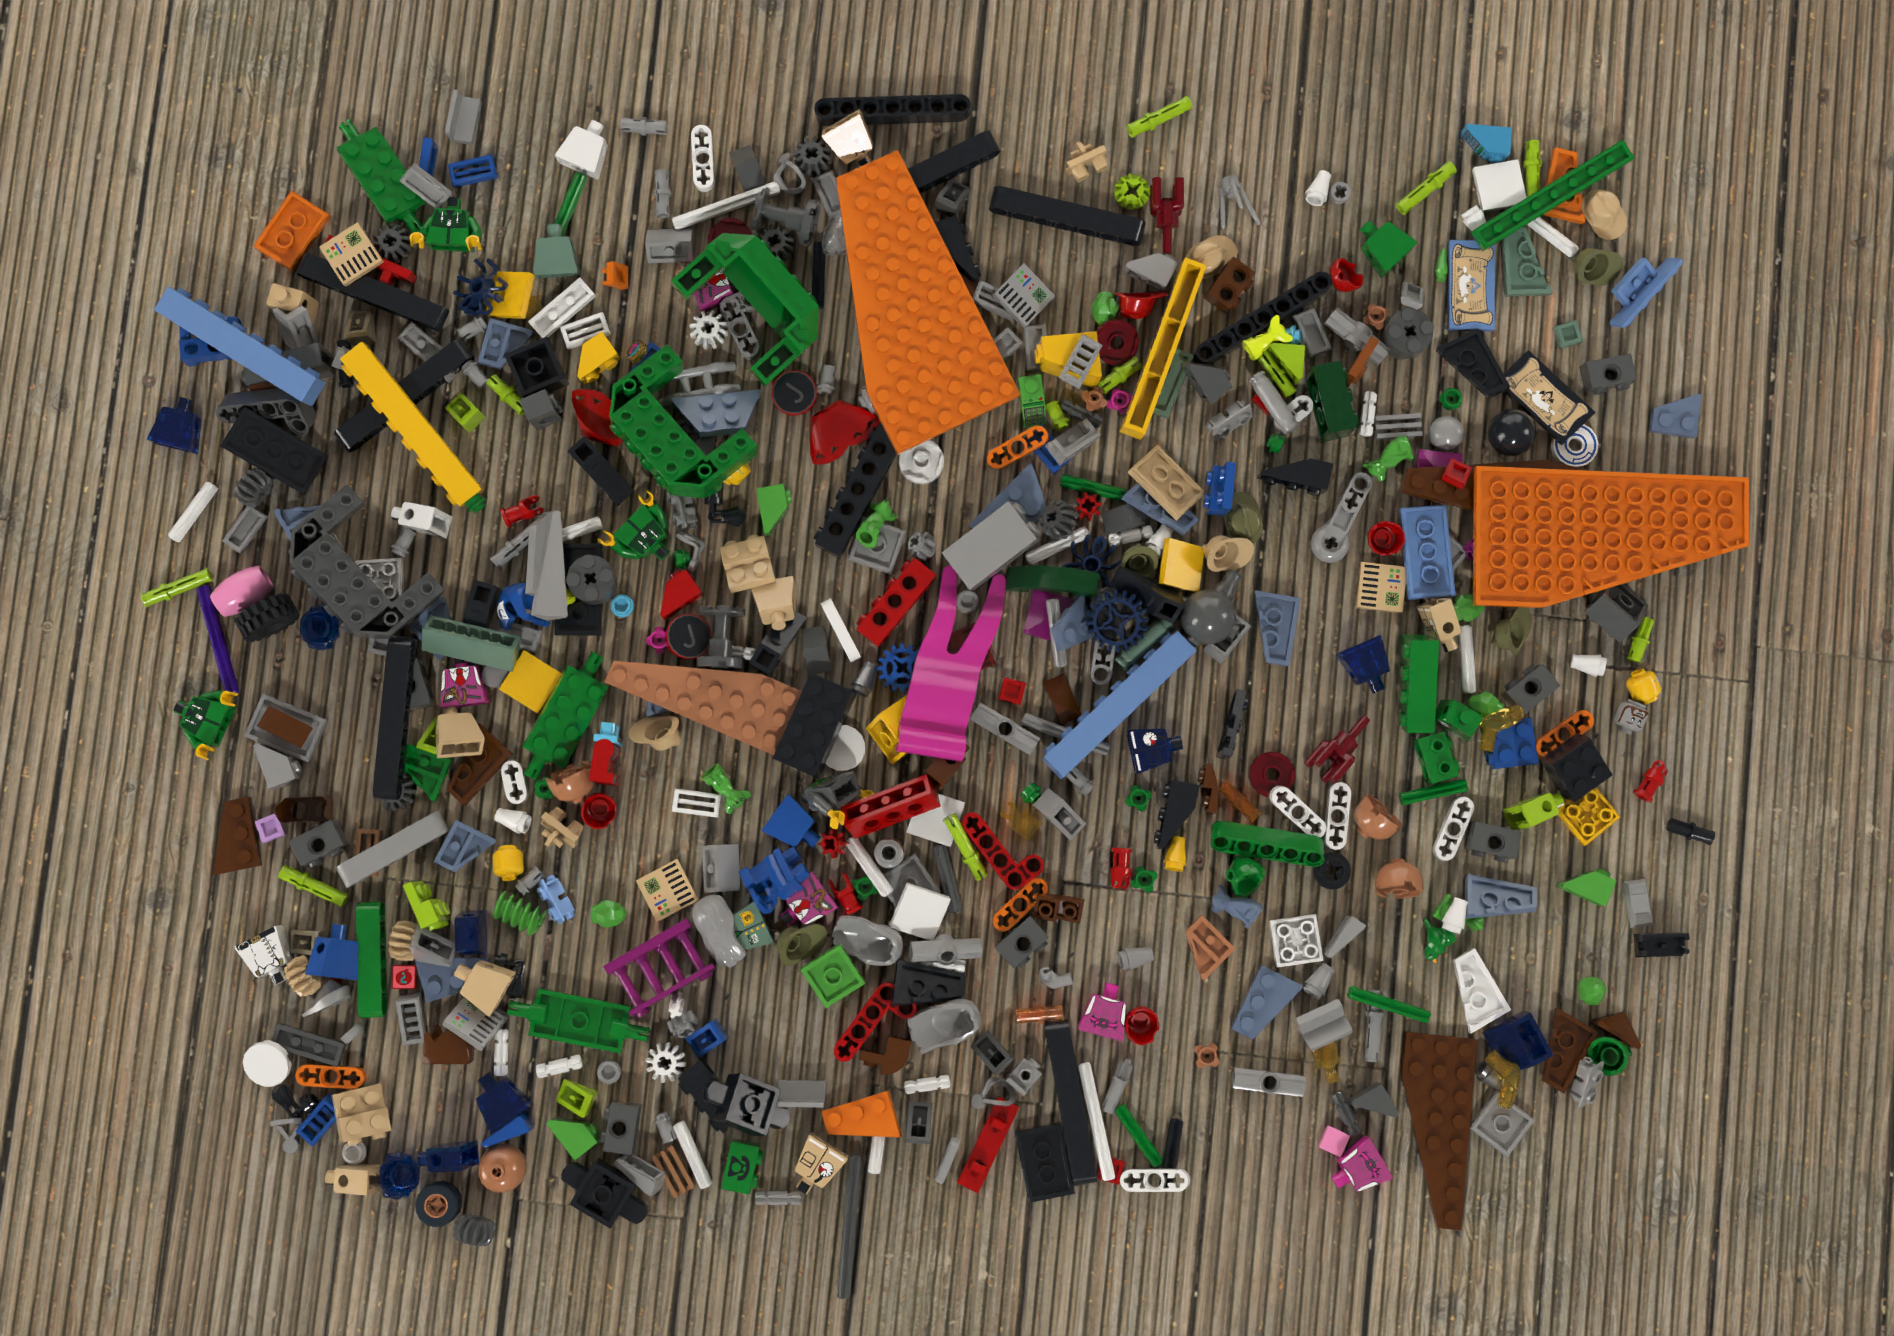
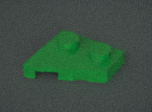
M407 744L404 772L429 796L430 800L437 802L453 759L437 758L436 754Z

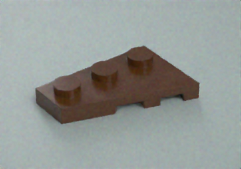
M478 723V726L485 738L482 755L464 756L461 764H458L447 788V791L464 806L476 796L513 755L480 723Z
M250 797L224 802L213 875L262 866Z
M1555 1007L1541 1081L1565 1094L1577 1072L1579 1061L1587 1055L1590 1044L1596 1039L1599 1032Z

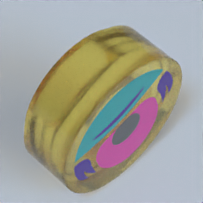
M636 340L627 350L626 358L632 363H638L645 356L647 345L641 340Z

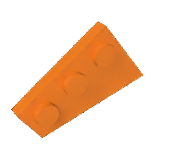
M1557 147L1552 150L1545 186L1579 166L1577 152ZM1578 193L1544 214V216L1583 225L1585 223V214L1582 212V194Z
M889 1090L821 1111L827 1134L903 1137Z

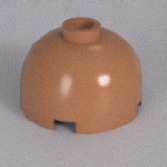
M581 761L582 766L574 767V763L567 765L565 768H560L551 773L552 779H545L552 794L558 800L565 802L573 801L576 804L586 799L585 795L594 786V782L589 781L591 769L589 761Z
M1366 795L1359 802L1354 812L1355 822L1359 826L1357 831L1366 839L1369 836L1375 840L1387 839L1396 833L1402 824L1394 814L1392 816L1389 814L1388 808L1371 795Z
M1392 859L1391 863L1381 867L1377 873L1375 889L1378 896L1387 898V894L1396 895L1395 899L1419 896V891L1424 892L1423 879L1419 870L1414 865L1406 863L1404 859Z
M499 1144L489 1148L482 1155L478 1164V1176L481 1183L488 1190L495 1193H506L515 1189L524 1180L527 1173L524 1154L511 1144Z

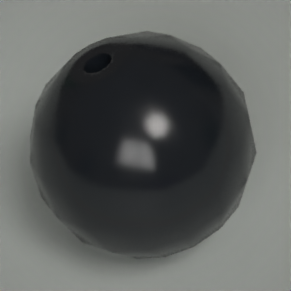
M1507 409L1498 413L1491 420L1487 432L1490 445L1496 452L1505 456H1518L1528 451L1533 445L1537 433L1533 419L1526 412L1517 409Z

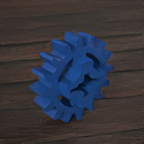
M901 643L900 649H896L894 645H891L892 652L884 650L886 658H879L883 666L877 667V671L883 672L879 679L887 680L884 684L885 687L892 685V692L900 688L901 694H904L905 688L909 689L912 665L915 663L919 650L913 652V645L905 649L904 644ZM901 653L908 654L906 658H898L895 655ZM895 661L902 666L906 663L908 674L904 672L897 673L898 666ZM888 662L893 665V672L889 676L887 674ZM899 679H907L909 681V683L899 684L896 682Z

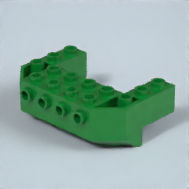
M722 233L710 242L699 256L671 280V285L687 301L720 271L728 278L782 339L749 369L755 378L766 387L817 340L819 305L816 298L809 291L806 292L803 289L800 280L794 274L791 275L787 271L784 262L770 252L771 248L763 239L760 240L756 235Z
M667 344L613 385L610 429L617 437L624 441L627 449L639 458L642 466L653 474L657 483L662 488H665L670 495L705 498L720 491L723 481L757 456L758 445L742 428L707 456L699 449L653 396L655 392L683 372L682 360Z

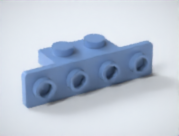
M1640 258L1611 290L1623 307L1609 322L1610 325L1622 328L1630 325L1634 321L1635 316L1648 305L1651 298L1662 290L1667 280L1677 273L1678 268L1683 264L1682 259L1666 258L1655 270L1647 258Z

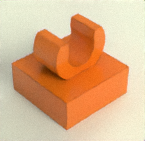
M615 261L607 262L606 268L602 270V273L606 274V281H603L602 285L620 290L628 289V266Z

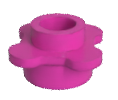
M1115 388L1111 392V399L1107 401V408L1115 409L1122 415L1126 414L1132 395L1120 391L1119 388Z
M656 627L655 631L646 638L647 645L654 647L657 654H663L667 647L663 627Z

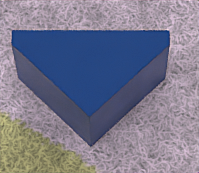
M715 1018L687 1037L686 1041L697 1058H700L729 1037L717 1018Z

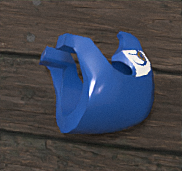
M526 582L508 585L499 594L497 613L500 625L504 630H511L510 627L515 622L517 616L536 625L549 627V621L526 613L525 609L532 610L534 599L533 596L525 594Z

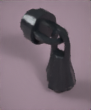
M714 493L704 498V504L711 505V512L708 514L710 522L727 523L734 526H740L745 522L747 515L739 506L726 510H717V505L723 504V498H720V493ZM721 514V519H715L716 515Z
M496 954L495 965L504 968L512 966L511 970L514 972L516 967H521L520 974L516 973L506 991V995L511 999L521 997L525 992L523 982L525 962L520 959L514 962H507L508 954Z
M284 1084L275 1086L271 1093L272 1099L281 1105L291 1118H300L303 1110L311 1113L319 1104L318 1098L310 1093L309 1095H303L299 1099L301 1107H299L291 1094L289 1086ZM291 1106H294L296 1109L294 1113L289 1109Z

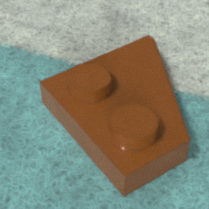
M1373 336L1370 337L1365 347L1349 367L1347 380H1345L1347 388L1351 383L1356 384L1368 367L1365 366V363L1379 343V340Z

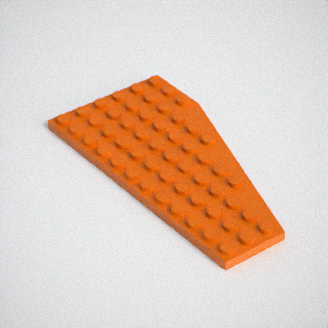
M896 150L837 177L836 186L865 376L866 394L896 454L899 455L1019 398L1020 392L899 151Z
M1491 466L1474 467L1473 606L1544 608L1749 546V477Z

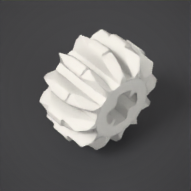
M713 310L709 312V316L706 315L705 311H701L702 318L694 316L693 319L696 323L689 325L690 329L693 330L690 336L696 339L695 344L697 346L703 343V348L707 350L709 344H711L713 349H716V342L724 344L722 337L728 336V331L725 330L728 324L726 321H722L723 316L721 314L715 317ZM711 326L712 332L707 334L706 328Z
M666 1042L665 1050L663 1045L658 1043L656 1045L658 1052L655 1049L649 1050L650 1055L654 1058H646L645 1062L652 1063L653 1066L648 1067L646 1070L647 1072L656 1071L652 1076L654 1080L661 1075V1083H665L668 1075L669 1080L673 1082L676 1080L675 1074L679 1076L683 1074L682 1070L678 1067L686 1066V1062L679 1061V1059L685 1056V1053L677 1055L676 1052L680 1046L676 1045L671 1050V1042ZM663 1056L665 1059L671 1060V1063L668 1065L670 1068L666 1065H661V1061L664 1060Z

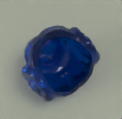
M323 605L310 607L309 611L300 619V636L307 643L308 648L333 649L335 641L340 637L339 623L341 621L335 615L331 617L322 607Z
M404 1152L386 1154L385 1161L379 1167L380 1176L378 1184L383 1190L382 1196L399 1200L401 1198H408L410 1193L416 1189L420 1180V1167L417 1161L412 1159V1154Z

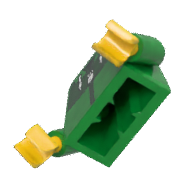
M449 197L446 209H434L433 214L428 217L418 232L410 234V246L413 247L415 243H419V248L423 249L425 247L424 242L426 241L431 250L475 252L474 246H477L478 250H482L480 243L482 230L476 219L467 210L460 209L461 199Z
M645 489L649 497L643 500L638 494V499L642 503L640 508L613 535L608 531H603L608 535V539L603 542L598 538V542L609 546L611 550L621 557L637 560L641 557L648 559L654 554L660 561H663L671 552L663 544L668 538V535L665 533L668 529L665 512L653 500L652 493Z
M217 690L205 692L200 697L193 696L189 704L181 700L176 703L173 711L183 716L180 727L185 730L184 735L196 750V756L208 761L207 753L215 751L210 746H220L237 708L232 703V698L238 696V693Z

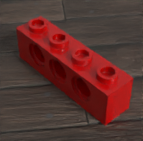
M916 558L912 561L907 560L900 569L902 574L897 579L893 577L885 587L888 591L883 597L879 595L871 604L873 609L868 615L864 613L856 622L858 625L856 628L857 632L878 649L936 579V574ZM908 578L916 582V586L910 590L903 587L904 580ZM891 597H899L901 604L898 607H891L888 604ZM877 614H883L887 617V621L883 625H877L874 623V617Z
M925 774L841 806V811L845 815L844 826L856 839L941 807L936 786L929 776Z

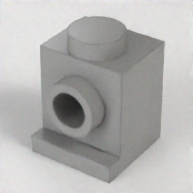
M1023 1057L1005 1079L1024 1096L1042 1075L1041 1071H1039L1041 1066L1033 1058L1030 1057L1027 1060ZM1023 1071H1028L1030 1073V1077L1028 1079H1023L1021 1077V1073Z

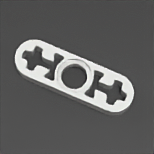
M697 125L691 132L693 180L699 191L708 192L715 185L713 137L711 130L707 126ZM700 132H704L706 136L704 137L705 147H701L698 137ZM701 153L709 155V160L705 164L697 162V156ZM701 170H705L708 179L706 185H702L701 181H698L702 180Z
M831 598L820 603L850 662L861 658Z
M1342 782L1331 785L1328 790L1324 844L1331 850L1343 848L1347 841L1351 789ZM1339 786L1345 792V796L1340 798V803H1345V807L1332 806V802H1338V795L1334 794V790H1338ZM1336 809L1342 811L1344 815L1340 823H1335L1331 818V813ZM1330 825L1334 827L1343 826L1342 830H1337V837L1341 838V841L1337 842L1336 846H1333V842L1329 841L1330 836H1334L1335 829H1330Z
M1276 786L1270 791L1269 799L1271 803L1305 834L1320 838L1325 834V822L1288 788ZM1278 792H1285L1284 797L1291 803L1287 805L1281 800L1277 802L1278 796L1276 794ZM1295 806H1301L1304 810L1302 817L1298 819L1292 816V809ZM1309 819L1314 824L1319 823L1317 825L1318 832H1310L1312 828L1305 821Z
M1467 797L1454 799L1449 807L1432 849L1434 856L1438 860H1451L1457 852L1474 812V804ZM1465 802V807L1468 809L1461 812L1459 817L1464 818L1463 822L1460 819L1452 818V815L1458 816L1460 808L1457 807V804ZM1451 822H1455L1459 826V832L1455 836L1450 835L1447 831V827ZM1443 836L1448 839H1454V843L1449 842L1447 845V849L1450 851L1449 854L1442 856V851L1439 850V847L1445 846L1447 842L1446 839H1443Z
M1129 1169L1122 1173L1120 1184L1123 1189L1129 1192H1180L1189 1186L1190 1176L1183 1169ZM1142 1173H1145L1143 1182H1136L1133 1184V1187H1131L1130 1182H1126V1178L1130 1177V1174H1133V1178H1142ZM1152 1173H1156L1161 1177L1159 1187H1153L1149 1183V1176ZM1177 1173L1180 1174V1178H1184V1182L1180 1184V1187H1178L1176 1182L1167 1183L1168 1187H1165L1167 1178H1175Z

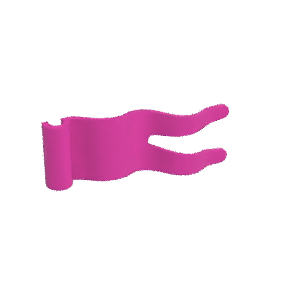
M946 566L942 571L936 611L915 660L906 701L899 721V741L896 745V751L961 762L965 755V732L976 695L979 674L986 654L998 630L1003 613L1006 578L1000 574L992 578L983 608L976 623L958 653L950 654L947 652V646L956 615L957 573L952 566Z

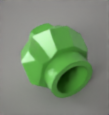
M1110 292L1098 293L1097 299L1092 303L1093 318L1100 326L1104 322L1114 319L1119 309L1115 295Z
M1472 594L1460 595L1454 599L1455 603H1453L1458 621H1472L1485 609V606H1473Z
M1487 691L1471 696L1468 701L1469 708L1482 715V720L1493 719L1497 721L1505 705Z
M601 900L598 905H593L591 908L592 922L604 928L620 924L627 915L624 907L619 903L609 900Z
M1597 977L1582 978L1578 987L1580 1000L1588 1005H1599L1607 991L1604 982Z

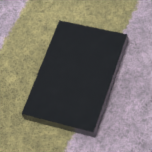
M1061 1122L1014 1131L1028 1202L1032 1203L1075 1194Z

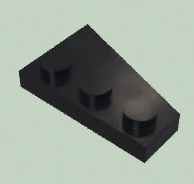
M1479 328L1436 348V352L1487 399L1509 390L1510 385Z
M1240 689L1234 691L1217 750V758L1225 760L1234 753L1236 735L1239 733L1242 725V720H1240L1242 711L1246 710L1248 698H1246L1247 691Z
M898 960L895 966L891 1007L962 998L964 996L966 973Z

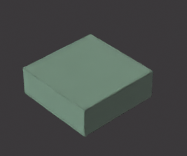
M1576 320L1552 328L1559 349L1583 342Z

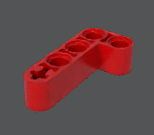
M970 812L963 817L962 827L1008 888L1018 890L1043 871L1044 862L1038 855H1029L1016 864L979 814ZM968 817L972 819L977 818V827L981 829L984 826L986 829L976 839L972 835L976 833L973 827L968 829L966 826ZM983 835H989L993 839V844L988 849L980 845V838ZM997 854H1004L1006 856L1007 863L1005 866L997 867L994 864V857ZM1031 858L1039 861V869L1035 872H1031L1027 868V861ZM1013 872L1018 873L1021 877V882L1017 886H1012L1008 882V876Z
M881 983L836 1043L834 1056L841 1062L850 1061L888 1009L899 1017L908 1019L915 1014L917 1005L912 1004L913 1009L910 1013L901 1012L899 1006L891 1007V999H884L880 992L886 986L893 989V983ZM869 1006H876L880 1014L876 1018H870L866 1013V1009ZM855 1025H862L865 1028V1035L856 1037L852 1032V1028ZM846 1035H848L849 1038L852 1041L858 1043V1045L855 1046V1044L852 1043L848 1050L851 1054L848 1055L847 1053H845L842 1056L840 1054L841 1049L839 1048V1046L841 1045L842 1047H844L848 1043L849 1039L845 1038Z

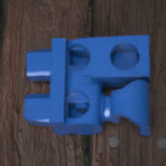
M228 317L226 320L231 324L235 321L242 325V321L238 317ZM179 326L181 339L179 340L180 358L187 366L192 367L198 366V363L232 359L199 338L191 339V333Z
M791 847L784 852L777 848L773 851V854L766 856L751 869L745 867L739 871L756 907L764 914L771 913L778 902L777 897L786 900L796 891L799 892L804 889L801 882L807 879L810 873L803 863L793 867L795 863L802 859L795 847ZM764 891L767 893V895H760Z

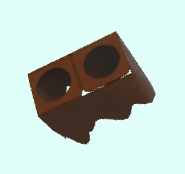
M322 796L284 798L275 807V815L283 823L327 822L333 820V798ZM298 802L304 803L307 806V814L301 819L293 817L291 813L292 806ZM319 802H326L323 814L325 818H319L314 812V808Z
M438 1024L435 1026L431 1037L426 1025L423 1064H470L473 1062L474 1046L450 1030L442 1033L441 1027Z

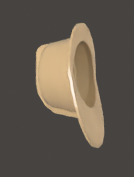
M1605 190L1588 192L1583 197V203H1581L1582 212L1585 214V218L1598 237L1605 240L1619 238L1627 227V218L1620 206L1618 197L1614 193Z
M1216 235L1194 245L1188 251L1186 258L1207 265L1202 279H1207L1220 273L1228 260L1233 256L1237 258V248L1230 238Z
M1217 535L1207 544L1202 545V550L1207 559V566L1211 571L1215 572L1240 569L1251 560L1254 554L1253 543L1247 538H1229L1224 535Z
M675 716L643 718L630 728L629 737L633 742L649 744L657 751L667 750L681 743L678 730L679 719Z

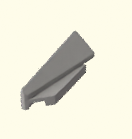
M557 510L544 512L542 514L543 517L539 521L533 522L529 527L525 594L534 597L531 615L546 621L566 618L568 616L561 512Z

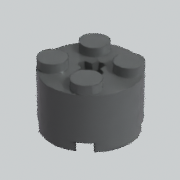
M1407 307L1398 311L1387 322L1382 331L1383 343L1391 349L1388 354L1402 360L1417 357L1430 344L1434 325L1429 317L1420 310Z
M584 555L577 559L570 566L566 578L568 587L573 595L582 602L592 605L609 601L614 596L618 585L614 568L606 560L595 555ZM591 576L597 580L595 584L590 583L589 578Z

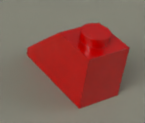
M681 569L677 570L669 576L670 580L666 582L660 612L665 621L704 595L686 569L684 571H681Z

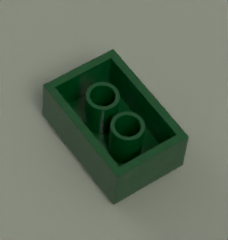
M1340 360L1313 366L1305 379L1310 398L1313 401V412L1321 443L1348 437L1357 428L1359 420L1357 412L1352 409L1353 395L1351 389H1347L1345 381L1347 380L1345 366L1342 367Z

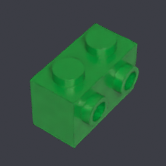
M1445 731L1413 740L1426 785L1459 776L1457 772L1460 770L1457 759L1452 756L1450 750L1452 749V742L1450 737L1445 734Z

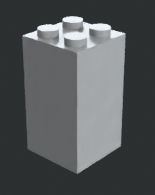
M1006 502L942 552L969 590H976L1041 540L1038 536L1041 533L1033 522H1028L1024 516L1027 513L1019 503Z

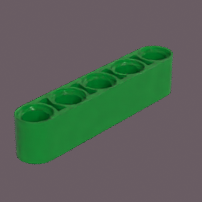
M1216 821L1211 825V847L1218 852L1309 867H1317L1324 862V842L1318 836L1229 821Z
M383 901L358 902L356 905L358 1014L360 1018L385 1017L387 1013L385 906Z

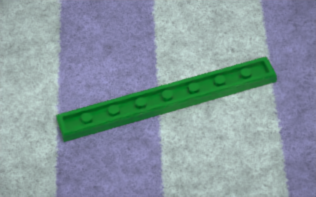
M1622 139L1474 229L1471 234L1481 250L1485 251L1628 164L1635 157Z

